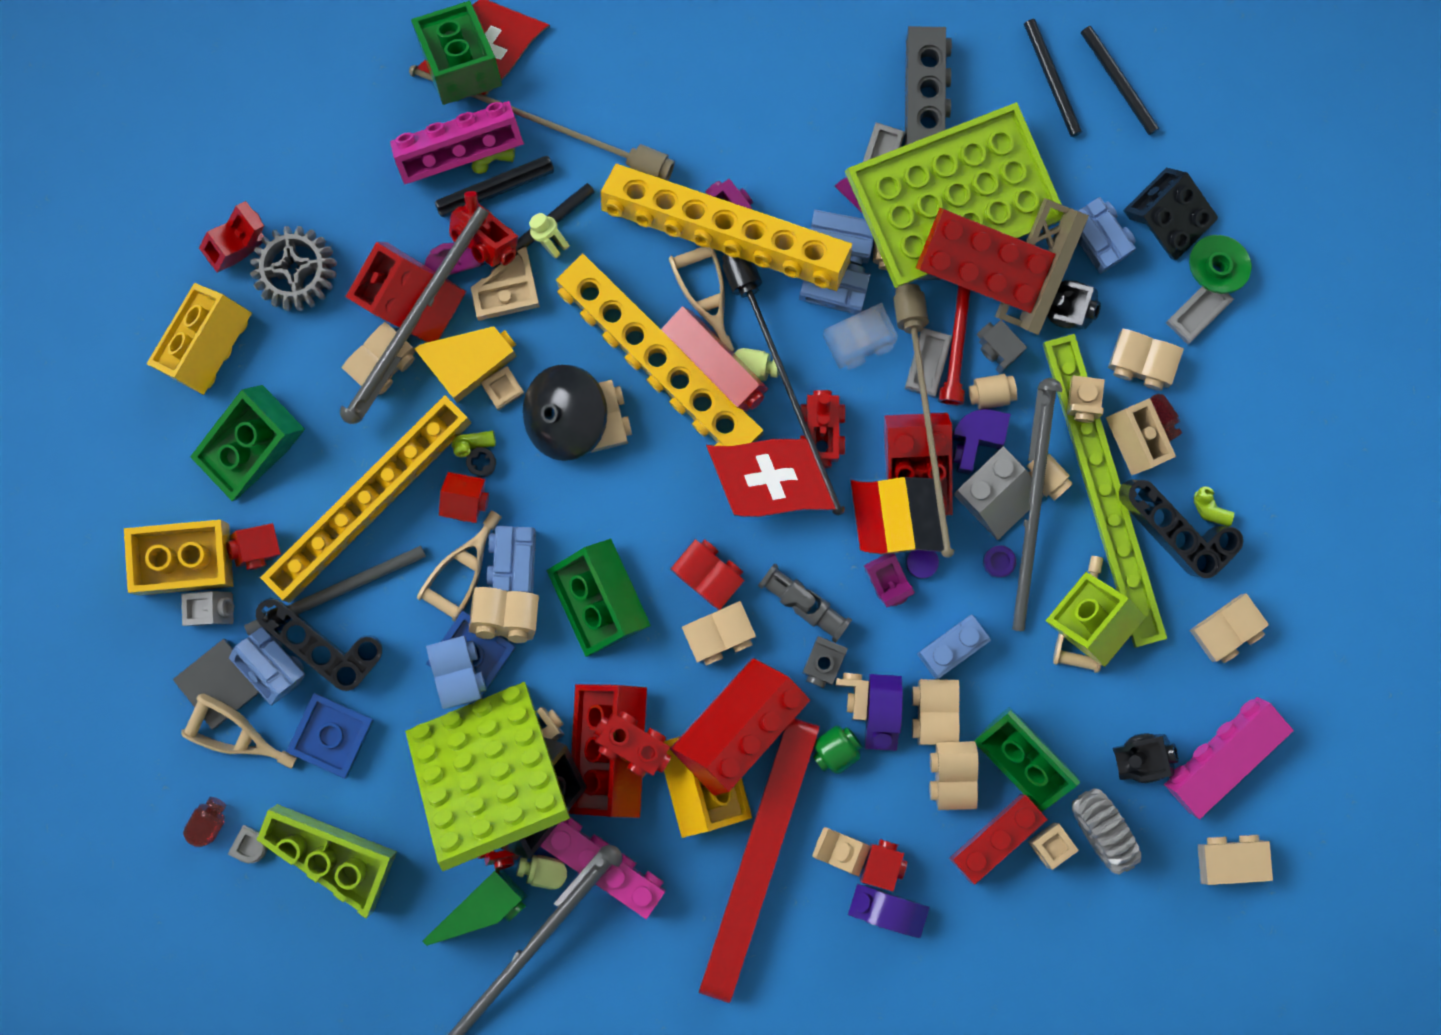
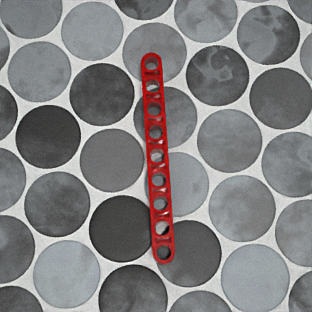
M794 718L783 732L699 989L700 994L726 1003H730L817 738L820 727L818 725Z

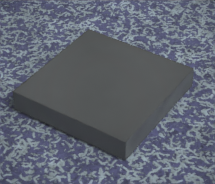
M222 639L173 678V681L194 707L197 704L196 697L199 694H206L238 711L260 694L229 659L233 648L226 639ZM211 708L208 709L204 718L213 730L228 719Z

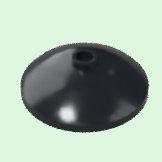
M556 365L539 373L529 385L523 402V421L528 437L541 453L552 459L561 461L575 460L590 453L600 442L607 424V403L603 390L596 379L584 369L573 365ZM552 408L555 412L554 418H552L551 414Z

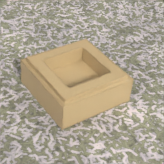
M508 366L480 382L497 410L525 394Z

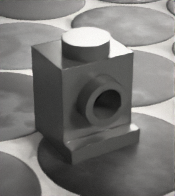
M1002 320L995 326L989 322L977 333L980 339L979 343L982 345L980 348L981 352L989 361H997L999 365L996 371L999 374L1021 356L1027 348Z
M818 636L802 672L808 675L806 681L821 688H824L825 684L832 686L848 648ZM822 657L830 661V667L826 670L818 666V660Z

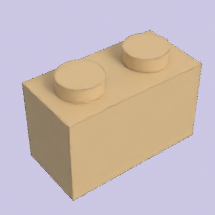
M1150 398L1105 417L1131 476L1176 457Z
M1240 835L1239 842H1227V837H1208L1207 844H1197L1201 884L1217 885L1273 881L1270 841L1259 840V835Z

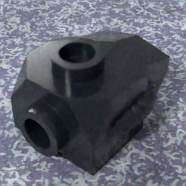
M1075 280L1061 281L1047 314L1049 320L1062 328L1086 329L1093 320L1098 318L1101 303L1098 301V291L1094 287Z
M1137 734L1129 738L1124 745L1113 747L1120 780L1133 779L1145 784L1157 782L1164 777L1173 776L1174 763L1179 761L1176 745L1174 743L1170 744L1165 734Z

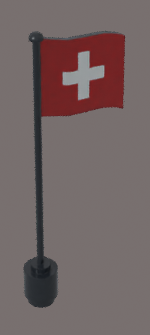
M725 254L722 257L724 262L722 268L734 295L749 298L806 438L770 439L735 446H713L706 444L734 516L765 517L799 510H833V514L837 516L842 515L845 508L839 504L754 296L759 291L758 287L762 284L757 267L753 262L738 257H730Z

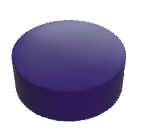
M1002 545L994 546L984 555L983 566L990 576L1004 578L1015 569L1016 557L1010 548Z
M914 550L908 554L906 559L907 570L912 576L919 579L929 578L937 571L939 566V559L935 551Z

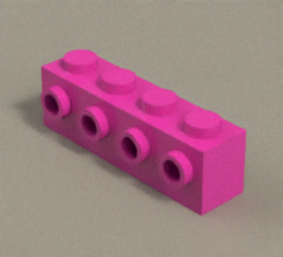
M507 101L504 103H492L486 109L474 113H462L456 119L445 123L436 122L430 124L426 129L415 133H403L395 140L390 141L394 160L405 185L523 145L524 142L510 102Z
M1259 697L1249 700L1241 707L1240 713L1232 721L1226 722L1219 727L1216 732L1217 735L1212 740L1199 746L1194 751L1193 757L1184 766H1179L1174 770V775L1169 777L1170 779L1164 786L1187 812L1201 819L1294 730L1270 702Z
M570 817V819L559 823L540 847L580 873L603 846L610 844L595 834L591 838L580 831L583 826ZM622 853L620 866L617 867L612 864L596 885L647 920L666 891L661 887L663 881L649 871L644 875L636 870L634 867L637 863Z

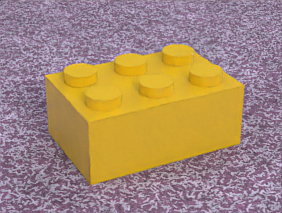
M223 520L124 528L128 593L140 596L234 587L232 560L229 558L226 546L227 541H230L229 523Z

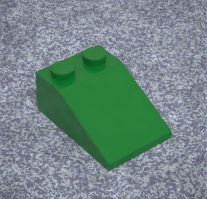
M470 0L411 19L442 105L502 86L495 55Z
M263 385L242 389L190 457L231 501H235L291 448L305 428Z
M497 869L422 942L428 946L497 924L504 918L510 922L526 907L522 901L527 897V894L503 869Z

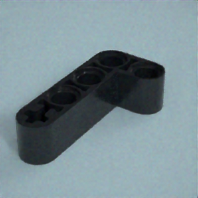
M1127 480L1119 489V499L1122 504L1185 572L1191 576L1202 578L1215 576L1243 547V536L1239 530L1233 527L1214 526L1201 537L1149 481ZM1136 488L1141 489L1138 495L1142 500L1134 499L1137 496V493L1135 491ZM1158 509H1161L1164 514L1163 522L1160 525H1157L1154 521V515ZM1182 532L1185 536V543L1181 548H1178L1175 540L1176 536ZM1223 533H1226L1228 536V544L1225 548H1222L1219 542ZM1204 555L1206 566L1203 570L1199 571L1197 560L1200 556Z
M266 599L256 609V619L263 628L342 691L353 690L357 687L382 656V644L378 638L372 635L360 637L345 654L279 599ZM274 605L277 606L279 610L276 614L283 621L287 615L292 618V620L284 625L281 632L276 629L281 624L274 618L269 621L264 618L266 615L265 606L268 608ZM299 625L305 630L306 636L302 642L295 643L288 638V629L291 626ZM364 642L373 643L377 648L376 656L371 659L361 657L358 651L359 646ZM318 646H325L330 650V660L326 663H318L313 658V650ZM342 667L352 668L356 673V679L349 684L342 683L337 676L339 669Z

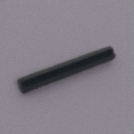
M543 156L435 201V206L439 215L446 217L451 215L456 208L466 205L464 193L468 191H475L478 203L549 175L554 172V166L549 156Z

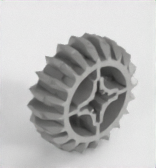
M285 226L283 230L284 235L282 236L277 230L272 231L275 239L271 242L268 238L262 237V242L266 247L264 249L260 247L255 248L254 251L260 258L251 259L250 263L258 269L250 272V275L253 279L258 280L254 284L257 291L263 290L261 297L265 301L271 299L272 306L277 308L283 302L284 310L290 311L294 303L296 309L302 311L304 308L303 302L305 301L310 307L315 306L312 298L316 295L319 299L325 300V295L321 290L323 288L327 290L333 288L327 279L336 278L337 274L335 271L329 268L336 266L337 262L334 258H328L332 255L333 250L330 246L324 247L326 240L323 237L316 238V233L313 230H309L305 234L304 229L301 226H297L293 234L291 228ZM295 246H302L315 252L317 259L300 258ZM284 250L282 259L279 262L272 263L276 255ZM293 260L300 267L296 269L297 272L294 273V277L288 271V268H291L290 265L294 264ZM317 270L314 279L311 281L309 285H307L304 288L303 283L305 278L311 274H315V271ZM271 278L287 279L292 292L277 289L273 286Z
M1097 788L1079 795V798L1072 801V811L1095 853H1097L1101 861L1104 862L1112 873L1119 875L1133 869L1134 865L1141 862V851L1118 809L1115 808L1106 794Z

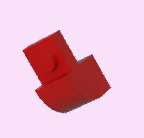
M246 201L235 206L227 223L206 232L199 249L218 273L237 264L263 243L262 237H265L262 234L264 224L258 213L253 211Z

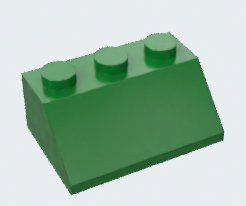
M611 538L586 546L546 570L585 657L623 641L651 626Z
M1010 707L997 716L974 740L987 757L1024 795L1028 796L1041 812L1080 784L1076 774Z

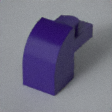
M981 409L973 411L961 419L952 433V439L963 441L962 445H956L953 463H958L957 472L968 475L972 472L978 445L999 450L1004 446L1011 414Z
M869 674L865 749L897 751L902 722V676Z
M857 884L848 915L894 932L921 938L930 907Z

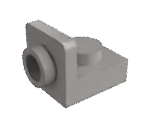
M208 591L181 594L182 626L233 624L234 604L232 592Z

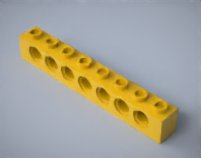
M615 164L601 190V211L607 212L613 217L625 218L636 222L640 226L651 227L665 232L669 236L689 240L698 246L709 247L721 251L730 257H738L753 262L759 267L782 272L788 277L814 283L820 288L837 291L850 264L852 243L619 164Z
M583 253L556 279L557 285L560 288L557 291L559 296L569 305L574 302L582 310L579 315L591 327L597 324L604 331L601 335L603 339L614 349L619 346L627 354L624 357L627 363L636 371L641 368L648 374L647 382L658 393L664 390L672 398L669 401L670 405L681 415L686 412L694 420L691 425L703 437L709 434L717 442L714 446H735L756 442L763 435L764 430L742 409L737 408L685 353ZM589 287L596 288L599 291L597 298L591 301L582 298L583 291ZM616 309L620 311L621 318L617 322L610 323L604 319L605 313L608 310ZM632 331H639L644 335L642 342L637 345L628 343L626 337ZM654 353H661L666 357V362L660 367H654L648 362L650 356ZM676 375H684L688 378L689 383L683 389H676L671 385L672 378ZM699 397H706L711 401L712 405L706 411H698L693 406L694 401ZM721 419H729L733 422L734 429L727 434L720 433L716 429L717 422Z
M444 395L260 578L282 601L291 603L452 443L457 435H460L471 424L468 417Z

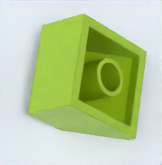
M1085 572L1045 621L1080 651L1105 667L1146 617L1128 597L1088 572Z

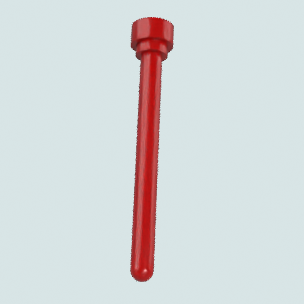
M959 285L947 382H944L943 387L940 388L938 400L940 403L947 405H963L965 390L962 389L963 384L960 383L971 290Z

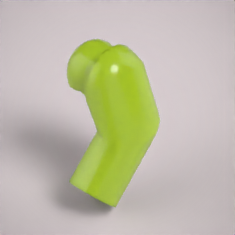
M515 147L473 161L471 169L475 173L483 174L487 172L488 164L494 160L514 162Z
M494 430L457 435L453 439L451 447L455 456L462 458L468 456L471 450L475 448L496 446Z
M1208 486L1199 488L1194 494V504L1201 518L1230 527L1233 522L1234 512L1217 507L1213 496V489Z

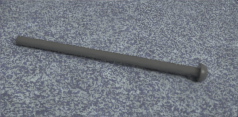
M478 206L348 408L343 405L341 406L340 416L344 422L357 424L363 419L402 359L397 354L417 325L422 312L427 305L429 307L432 306L437 292L488 216L489 212Z
M1053 378L1042 380L1037 388L1028 461L1034 460L1029 497L1030 513L1029 520L1024 519L1025 534L1012 630L1025 631L1056 391L1062 392L1060 382Z
M606 845L599 850L554 902L558 908L535 933L524 950H518L514 954L509 965L448 1035H465L612 864L617 867L620 866L622 853L619 848L614 845Z

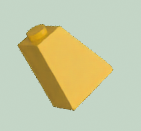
M494 326L420 344L414 348L456 403L480 386V382L498 372L517 357L512 349L516 346L513 339L505 330L499 333Z

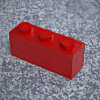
M1020 794L949 859L965 878L975 885L1048 819L1027 795Z

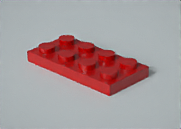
M939 208L916 269L1031 313L1056 254Z

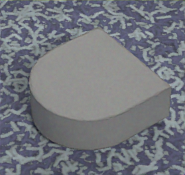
M243 825L228 855L244 863H255L264 858L268 848L257 841L258 831Z

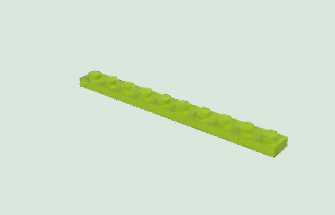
M1071 334L1046 341L1042 345L1052 378L1059 381L1062 386V392H1057L1116 589L1128 597L1146 617L1131 635L1133 646L1136 648L1167 639L1129 511L1119 499L1121 484L1101 419H1094L1092 423L1075 421V416L1066 415L1071 377L1073 375L1088 377L1076 336Z

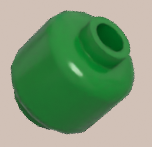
M834 726L820 736L814 744L817 753L813 755V758L824 772L830 769L833 773L840 774L856 763L861 756L859 750L862 748V745L849 727L843 729L840 726Z

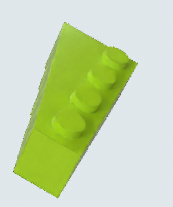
M279 804L268 809L257 837L258 842L290 865L293 864L307 874L308 878L315 883L319 882L334 893L333 895L358 910L357 913L366 919L376 908L397 854L395 850Z

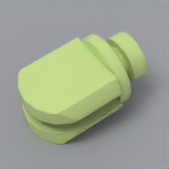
M543 213L536 214L531 218L529 222L531 236L534 240L540 242L555 259L561 254L549 238L552 237L563 250L570 247L557 229L558 224L554 218L546 217Z
M748 348L738 349L734 353L761 381H766L769 374L771 377L778 378L779 372L774 359L771 361L770 353Z
M533 855L530 862H527V858L520 857L516 876L523 878L524 875H527V884L554 890L564 884L567 878V870L565 864L557 858Z

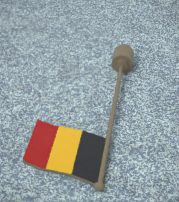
M905 284L895 290L896 295L893 297L897 327L912 335L933 478L900 477L875 482L851 480L859 546L861 551L872 554L884 555L924 550L941 552L944 557L950 558L954 555V549L950 547L918 332L922 331L923 327L929 323L925 294L921 291L920 286L917 284Z

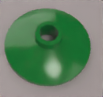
M1210 235L1202 238L1193 247L1189 257V267L1194 279L1203 288L1214 293L1229 294L1236 292L1246 284L1251 275L1252 265L1248 252L1238 241L1228 236ZM1213 266L1219 267L1221 272L1215 270Z

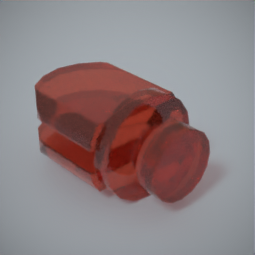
M1156 394L1151 396V402L1170 442L1183 433L1180 428L1176 429L1174 426L1180 422L1179 416L1165 395Z
M209 797L206 804H200L198 808H195L183 830V835L190 845L203 847L214 841L224 824L225 816L221 812L225 810L226 804L215 797Z

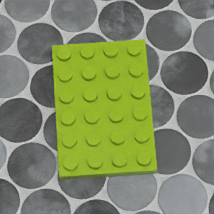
M1017 102L845 170L895 288L930 275L916 269V265L939 208L1019 239L1029 235L1044 198L1061 204ZM1050 208L1046 218L1047 226L1059 223L1063 212Z
M525 682L508 687L496 694L477 700L474 703L450 711L445 715L405 731L437 862L442 872L570 819Z

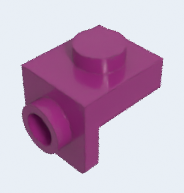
M730 179L723 183L717 181L705 191L708 195L752 209L750 205L753 204V201L743 188L738 190Z
M894 553L885 554L864 565L878 598L886 607L900 605L915 593L913 587L908 583Z

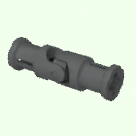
M775 563L758 585L761 589L766 588L779 597L780 603L786 607H792L794 612L813 627L817 625L831 635L832 641L835 643L852 621L851 618L845 619L830 608V603L813 591L805 589L803 583L799 580L793 581L778 570V565ZM816 601L817 611L813 614H807Z

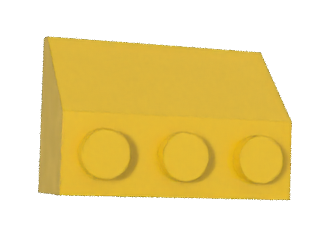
M194 283L149 358L147 365L204 395L207 389L214 384L216 374L222 363L231 355L232 346L239 334L243 333L246 329L248 319L252 313L225 295Z
M680 737L666 740L664 743L671 747ZM669 748L667 754L671 756V759L664 769L682 838L712 831L752 818L742 778L730 792L713 796Z

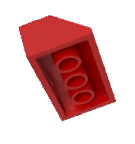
M753 658L670 747V750L713 796L730 792L809 703L810 699L790 677Z
M575 684L571 756L587 789L568 811L569 814L640 818L642 777L627 769L629 763L617 757L613 761L599 753L598 750L601 746L594 743L598 736L593 732L603 716L609 718L612 713L619 716L621 711L638 720L636 727L645 732L647 687ZM616 730L613 738L616 742L620 743L624 741L625 734L622 730Z

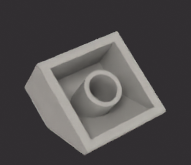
M1003 446L953 495L998 540L1030 510L1029 497L1032 478L1027 470Z

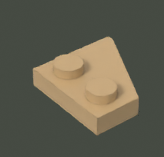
M526 247L517 251L518 255L515 256L510 264L506 266L500 264L492 271L489 277L482 278L471 287L478 321L540 307Z

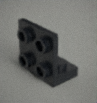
M1167 167L1123 210L1130 220L1147 224L1166 253L1173 260H1177L1218 219V216L1187 172Z

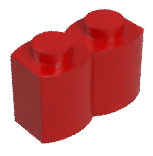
M695 539L670 570L719 611L745 581L740 577L743 571L732 561L728 560L725 564L717 558L716 554L719 551L707 540L704 539L700 543Z

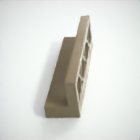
M1044 198L1026 242L1035 245L1036 242L1046 238L1049 247L1048 251L1056 255L1032 312L1022 311L1018 319L1007 315L1006 313L1010 305L1001 302L995 317L1039 335L1089 215ZM1050 208L1063 212L1059 225L1049 230L1046 218Z

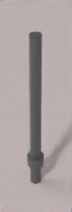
M418 546L288 605V607L299 615L421 560L426 555L422 546ZM275 607L267 611V615L264 618L267 621L272 618L276 619L281 623L278 626L280 627L286 624V620L291 617L287 615L283 621L277 616L276 613L279 609ZM257 620L244 625L249 636L262 627Z

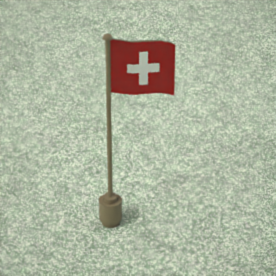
M478 0L472 6L495 55L502 81L510 73L529 45L543 31L548 29L550 25L489 0ZM425 60L419 66L412 65L409 68V74L412 77L418 75L433 81ZM491 90L470 96L488 104L500 102L486 96ZM511 106L513 113L626 158V165L631 169L667 181L671 177L675 161L669 159L668 154L640 144L637 149L632 148L628 153Z

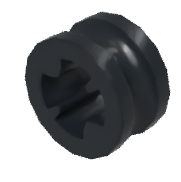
M483 447L475 448L467 456V467L475 476L480 478L487 477L494 472L496 459L488 449ZM480 454L486 455V460L490 459V464L485 465L483 471L476 470L478 468L477 465H473V460L479 459Z

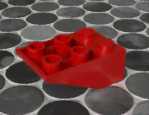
M376 242L345 297L370 313L400 328L436 272L388 242ZM446 279L434 297L432 306H426L411 334L426 342L439 340L467 291Z
M948 412L930 413L945 514L953 515L952 423ZM924 414L884 415L886 479L900 477L933 478Z

